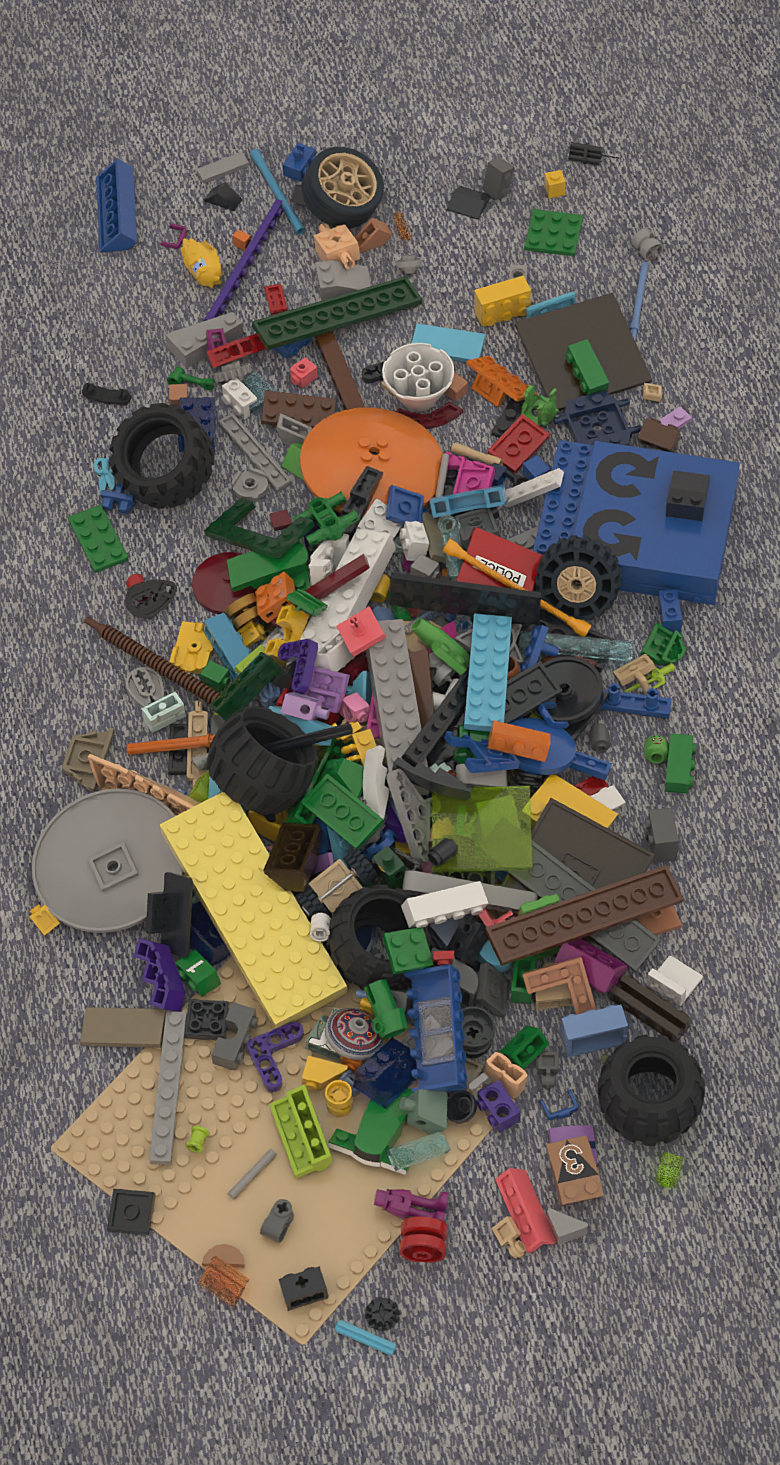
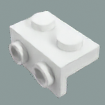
M234 378L222 385V399L224 403L230 405L237 416L240 415L244 420L250 417L249 406L257 401V397L238 378Z

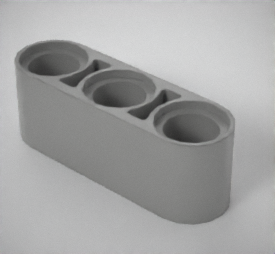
M465 764L456 765V778L473 789L491 791L507 789V770L470 773Z

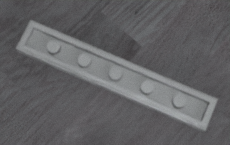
M233 413L218 421L220 427L252 464L265 473L268 482L277 492L293 484L288 475Z

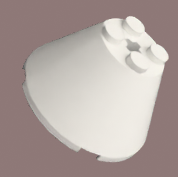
M412 343L397 348L390 353L391 356L383 364L382 374L387 388L411 412H422L433 408L453 381L454 365L451 358L442 349L438 350L431 347V344Z

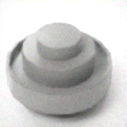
M415 255L401 256L402 260L396 261V267L401 268V271H404L405 274L415 273V269L422 265L421 258H415Z

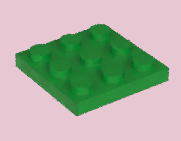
M533 209L524 250L575 257L583 215Z

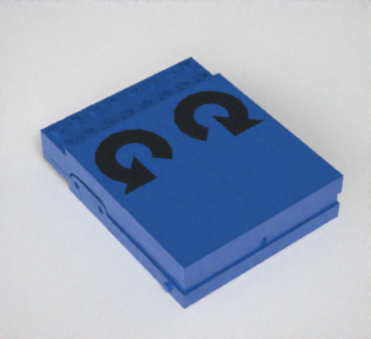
M559 440L552 471L560 468L564 472L561 487L546 492L533 551L543 555L544 552H547L550 545L553 543L557 544L561 538L569 539L572 535L582 538L583 535L590 536L592 540H600L603 546H608L612 550V555L617 556L619 560L618 566L622 570V582L619 590L658 596L661 590L677 589L679 600L715 605L737 492L740 463L595 441L594 445ZM674 470L710 475L703 521L666 516L667 498Z

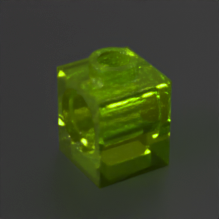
M663 1151L655 1182H659L661 1186L666 1188L676 1187L684 1157Z

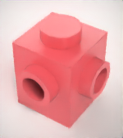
M306 357L293 364L290 368L291 382L302 389L318 377L317 366Z

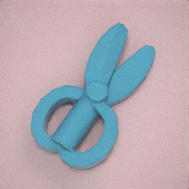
M109 457L98 458L94 462L95 473L101 475L99 480L100 492L106 489V484H108L111 491L115 489V481L112 475L114 472L112 469H109ZM99 463H102V470H99L97 467Z

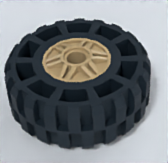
M572 535L569 539L561 538L557 544L553 543L548 547L547 552H544L536 571L538 575L535 577V584L538 586L537 592L541 593L542 600L546 601V603L575 619L590 621L594 619V616L600 617L605 613V610H609L612 607L621 586L622 570L618 566L619 560L617 556L612 555V550L608 546H603L600 540H592L590 536L583 535L582 538Z

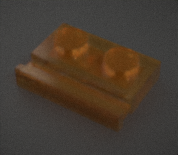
M214 1256L202 1275L199 1284L233 1307L237 1304L245 1289V1285L250 1279L219 1257Z

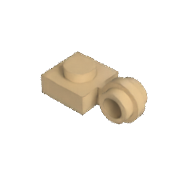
M506 1216L492 1230L501 1246L510 1245L508 1251L512 1257L521 1258L525 1254L526 1247L520 1240L516 1242L515 1239L521 1233L512 1217Z

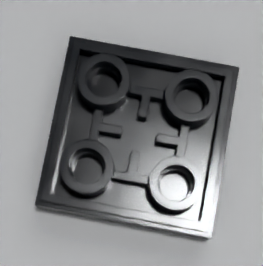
M189 999L184 1033L185 1039L217 1040L218 1037L226 1039L227 1027L225 1019L229 1012V1001Z

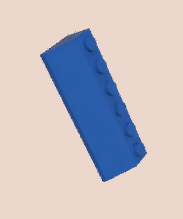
M117 158L96 176L100 252L124 251L137 243L133 167Z

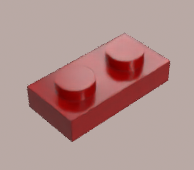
M433 951V966L452 965L454 951Z

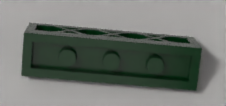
M260 652L209 707L226 721L234 713L246 707L276 676L281 668L270 656Z

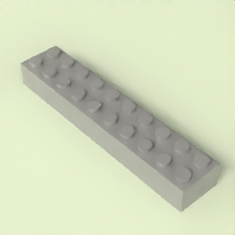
M403 619L378 621L386 638L366 649L380 743L385 748L383 762L384 767L387 768V774L392 770L394 761L398 757L401 758L421 731ZM425 758L421 764L428 768L427 759ZM413 784L420 795H428V790ZM389 791V798H392L391 791Z

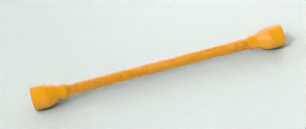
M452 539L448 540L442 550L449 556L469 562V564L484 573L486 572V574L488 573L492 578L494 577V579L511 589L525 590V588H521L515 582L513 583L507 577L492 570V568L490 569V567L488 568L484 563L482 564V562L470 556ZM541 599V608L554 616L556 615V617L558 616L562 621H566L567 625L576 634L583 638L586 636L591 628V624L584 620L570 617Z

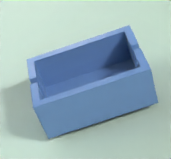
M609 1005L604 1009H592L578 1015L570 1014L562 1018L561 1039L567 1058L616 1047L627 1040L628 1024L622 1005Z

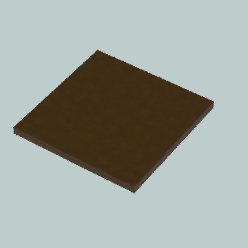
M613 293L515 322L516 330L546 398H550L549 394L554 388L557 389L556 407L558 411L566 408L567 400L586 395V393L582 392L580 381L578 378H575L571 363L567 362L565 356L569 345L588 339L609 380L608 394L612 395L644 385V383H651L653 380Z
M550 798L528 836L595 889L647 872L656 856L651 851L553 798ZM507 873L500 885L501 887L532 892L509 873ZM589 935L581 938L600 950L604 948Z

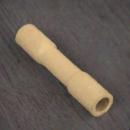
M456 442L452 445V453L469 457L497 469H501L503 466V459L484 454Z

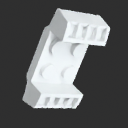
M343 534L336 541L325 539L311 555L309 568L312 586L335 572L349 545L348 534Z

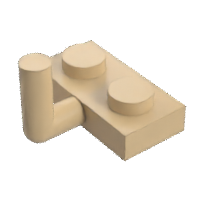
M644 654L614 670L613 674L622 686L637 679L640 682L644 695H647V690L650 687L644 675L654 670L655 665Z

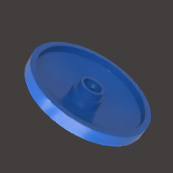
M520 718L508 723L550 734V747L546 761L543 762L515 755L520 761L519 769L533 774L551 775L566 770L573 763L576 745L570 734L563 728H550L545 720L538 718Z

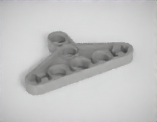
M401 769L391 770L387 774V782L413 861L417 864L428 862L430 817L440 812L441 803L437 800V797L423 799Z

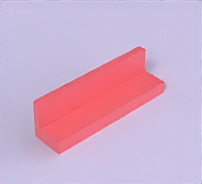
M507 1169L495 1180L508 1211L521 1233L520 1239L526 1247V1253L534 1252L543 1244L554 1245L557 1241L526 1170Z

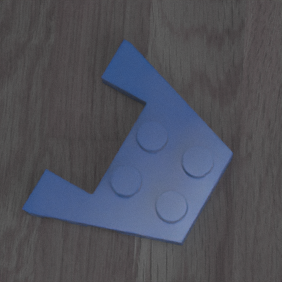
M446 731L444 739L450 746L470 748L476 757L466 758L465 766L470 773L518 769L520 761L514 754L488 749V740L481 739V742L473 741L470 736L463 735L462 738L453 736V732Z

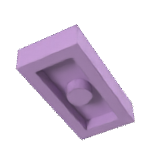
M678 407L659 421L663 425L668 426V424H671L680 429L692 421V417L683 408Z

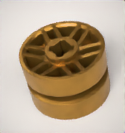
M253 593L236 600L224 610L227 617L233 619L232 623L236 631L240 630L250 621L256 622L261 618L258 615L257 606H255L257 603Z

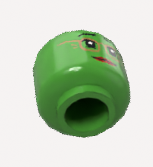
M653 735L645 740L644 756L647 761L659 764L668 758L669 743L665 737Z

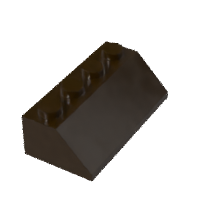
M282 822L264 867V873L285 891H306L323 846L321 825Z

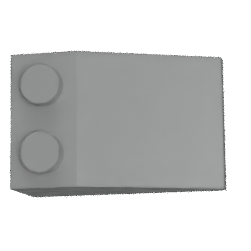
M340 261L315 262L321 301L371 286L366 266L355 264L353 268L347 269Z

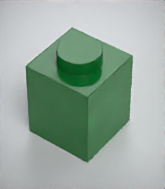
M209 660L200 673L201 681L218 692H221L223 688H227L231 682L229 669Z

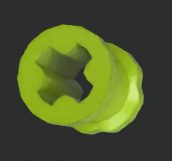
M195 1125L191 1129L192 1135L190 1140L186 1142L185 1147L192 1152L202 1153L204 1150L203 1143L205 1138L209 1137L210 1132L204 1127Z

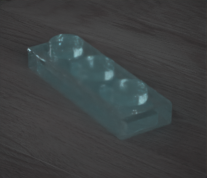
M440 1131L391 1148L386 1153L394 1170L397 1171L448 1153L451 1149L443 1132Z

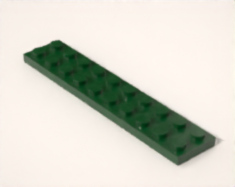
M407 276L252 321V328L266 349L271 350L422 304V298Z

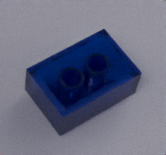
M215 397L180 398L179 407L183 408L187 413L189 412L207 432L215 452L217 415ZM178 435L179 452H184V437Z

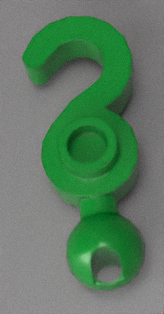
M459 725L457 737L468 736V729H464V725ZM457 747L453 751V761H456L457 765L465 764L466 758H470V750H467V747ZM455 769L454 772H453V775H454L455 777H456V769Z

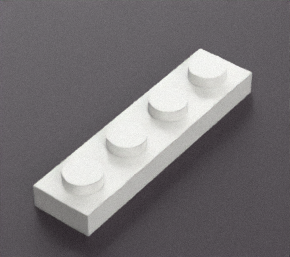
M558 468L507 489L508 503L504 506L509 508L561 487L564 472Z

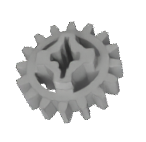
M234 361L222 365L221 370L214 372L213 376L215 382L225 380L227 383L234 378L243 380V375L250 373L252 369L249 362L240 364L239 361Z

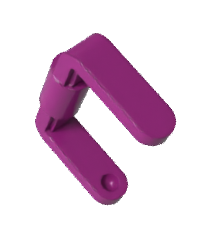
M171 223L169 228L182 232L176 244L162 241L161 246L179 249L181 244H183V239L187 237L186 226Z

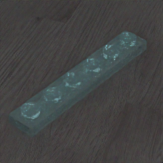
M530 631L520 632V651H525L526 647L529 646L531 641ZM547 633L545 638L546 643L559 647L558 654L632 661L634 644L632 641Z

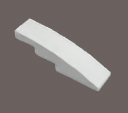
M378 745L366 751L363 771V798L367 802L366 805L384 820L390 789L384 785L387 768L382 765L385 748Z

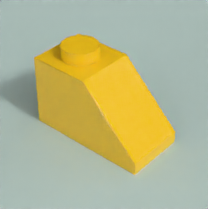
M308 1056L302 1075V1085L305 1084L307 1089L311 1091H322L332 1081L339 1080L348 1070V1065Z

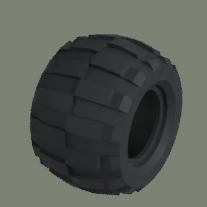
M374 885L371 888L364 887L342 900L333 912L329 925L330 934L326 940L327 949L331 953L330 958L334 965L343 973V979L350 984L355 982L360 985L361 989H364L373 982L386 979L389 987L395 988L399 984H404L410 980L405 977V972L393 974L389 959L377 958L368 953L360 945L355 935V931L358 928L366 925L378 926L387 933L412 929L408 927L401 907L405 900L410 898L406 895V891L398 887L390 889L388 885ZM429 923L423 930L430 950L431 933H429Z
M645 1034L635 1037L634 1041L631 1042L626 1040L616 1047L614 1053L608 1056L601 1068V1074L598 1079L600 1109L602 1113H605V1118L613 1130L616 1132L620 1131L626 1140L633 1143L635 1141L645 1142V1146H655L657 1142L662 1141L665 1144L672 1142L679 1137L680 1133L684 1134L691 1128L702 1110L705 1082L701 1076V1068L695 1057L689 1055L688 1049L678 1041L676 1043L669 1041L666 1036L648 1037ZM654 1072L668 1077L676 1085L673 1091L666 1097L649 1100L637 1095L630 1087L628 1079L639 1073Z

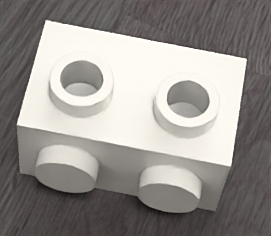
M405 521L404 528L400 530V541L406 560L415 561L420 554L426 556L429 541L423 523Z

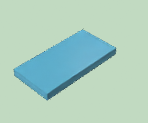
M417 324L412 343L431 344V347L445 351L451 360L467 362V360L480 358L486 334Z

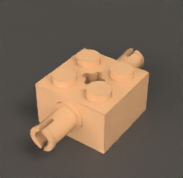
M326 223L324 225L321 224L319 226L320 233L313 235L315 249L321 260L340 261L344 264L345 268H353L355 261L360 259L359 245L355 237L345 224L333 229Z

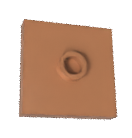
M674 906L636 919V921L655 935L682 927Z

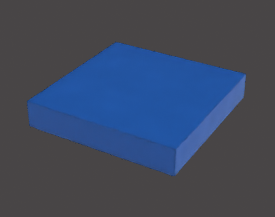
M391 485L388 491L386 520L404 525L405 521L422 523L424 495Z

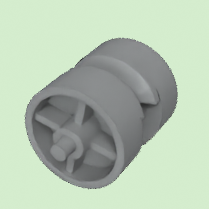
M641 229L632 238V245L640 251L646 261H651L661 255L663 245L658 239H655L654 234L649 229Z
M431 653L429 655L431 679L438 686H442L447 681L451 683L453 681L451 677L456 671L436 654Z

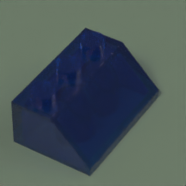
M201 901L193 904L191 909L190 948L196 950L211 966H214L224 961L231 953Z
M392 1037L357 1069L353 1087L382 1107L387 1108L417 1080L412 1076V1069H417V1062L411 1057L409 1047Z

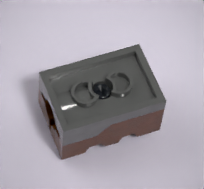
M482 508L454 516L464 551L468 549L471 540L469 536L475 527L500 537L490 508Z

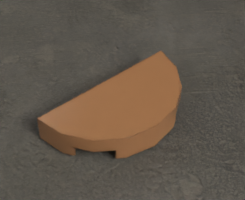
M227 1244L216 1245L209 1249L202 1261V1267H245L241 1252L234 1246Z

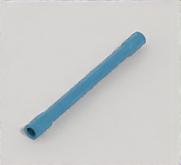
M253 149L250 152V156L260 169L275 197L283 201L282 208L297 235L304 233L305 228L290 206L260 151Z

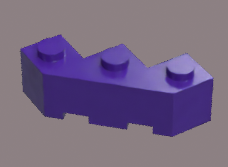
M138 938L133 957L147 961L142 981L155 985L150 1005L181 1012L186 992L169 946Z

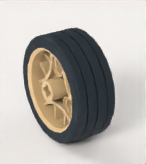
M331 147L323 150L313 159L302 180L301 191L305 204L315 217L332 227L345 224L348 229L361 226L372 216L383 197L384 182L378 167L363 153L347 147Z

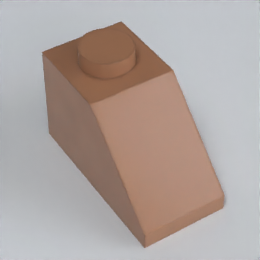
M371 218L355 236L359 245V252L362 253L383 246L392 236V233L386 223Z

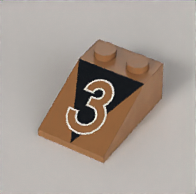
M587 1135L546 1144L560 1206L604 1196Z

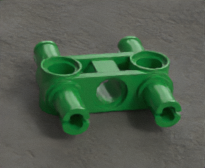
M342 491L328 499L322 497L312 499L306 511L292 517L294 521L300 516L315 521L320 529L305 536L311 547L324 539L331 541L340 539L348 526L360 521L355 510L342 517H337L333 509L347 502Z

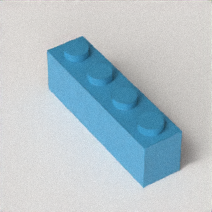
M221 613L204 620L203 631L225 668L229 669L230 676L234 680L239 675L235 671V666L251 652L243 644L240 633L235 631L232 620L227 618L225 613Z

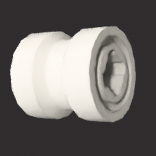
M317 913L312 916L310 936L315 941L320 942L328 939L331 919L329 915Z

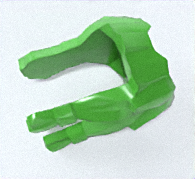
M529 385L524 393L525 402L522 405V414L540 427H547L558 412L556 407L557 389L554 388L549 394L550 398H546L542 395H535L536 387ZM535 407H538V417L533 416L531 413Z

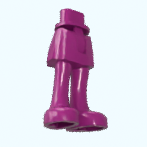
M377 1189L374 1205L383 1207L382 1210H386L403 1220L406 1216H423L436 1218L444 1222V1211L447 1206L449 1193L443 1191L437 1198L427 1199L411 1194L410 1190L386 1189V1191ZM410 1205L427 1208L435 1212L432 1213L411 1207Z

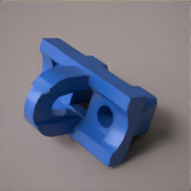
M118 483L115 492L101 490L100 495L104 510L112 511L114 503L119 504L118 511L120 513L129 514L131 507H135L136 501H134L133 495L125 494V488L120 483Z

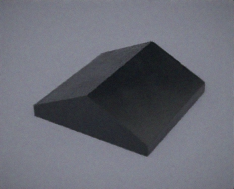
M459 186L453 192L447 210L479 220L491 196Z

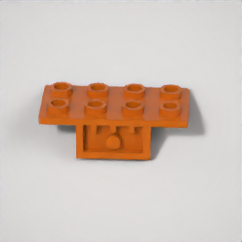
M484 356L467 360L466 365L478 373L471 388L496 407L502 405L506 394L515 401L525 400L524 393L529 385L523 383L518 376L508 372L506 367L497 364L492 357Z

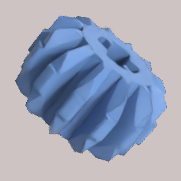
M270 681L259 692L262 705L268 709L269 706H277V701L285 688L273 686V682Z

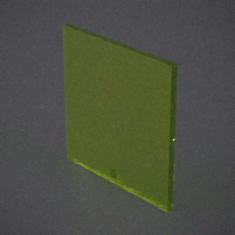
M530 786L471 787L473 790L468 801L432 792V848L444 838L454 840L458 846L457 855L444 865H439L438 867L433 865V872L532 870Z

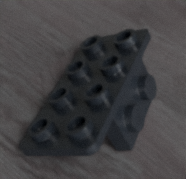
M166 872L164 874V890L162 892L148 893L146 933H161V944L168 945L172 954L188 957L193 880L191 877Z

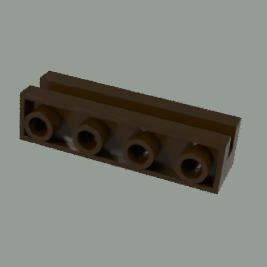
M624 974L620 978L619 985H614L610 990L609 999L617 1005H622L624 1010L662 1036L668 1037L673 1043H676L690 1027L691 1018H689L686 1012L679 1011L668 1000L658 997L652 989L645 988L634 977Z

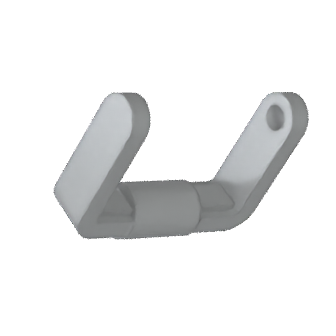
M482 1073L469 1084L471 1091L476 1090L480 1085H482L481 1089L490 1085V1077ZM477 1091L475 1094H473L476 1100H478Z

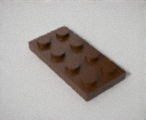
M265 390L261 424L277 426L278 417L281 413L313 428L320 421L334 414L336 399Z

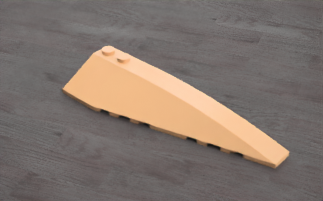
M91 754L88 755V760L100 790L120 788L149 794L164 803L175 816L200 804V802L142 776L134 770L130 771L119 764L111 763Z

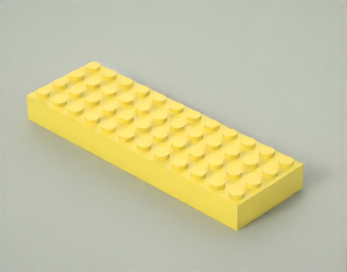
M221 792L160 824L161 834L185 875L192 878L194 891L274 1029L295 1022L347 994V985L321 941H315L311 938V924L292 892L285 891L264 873L269 853L239 803L234 802L227 794Z

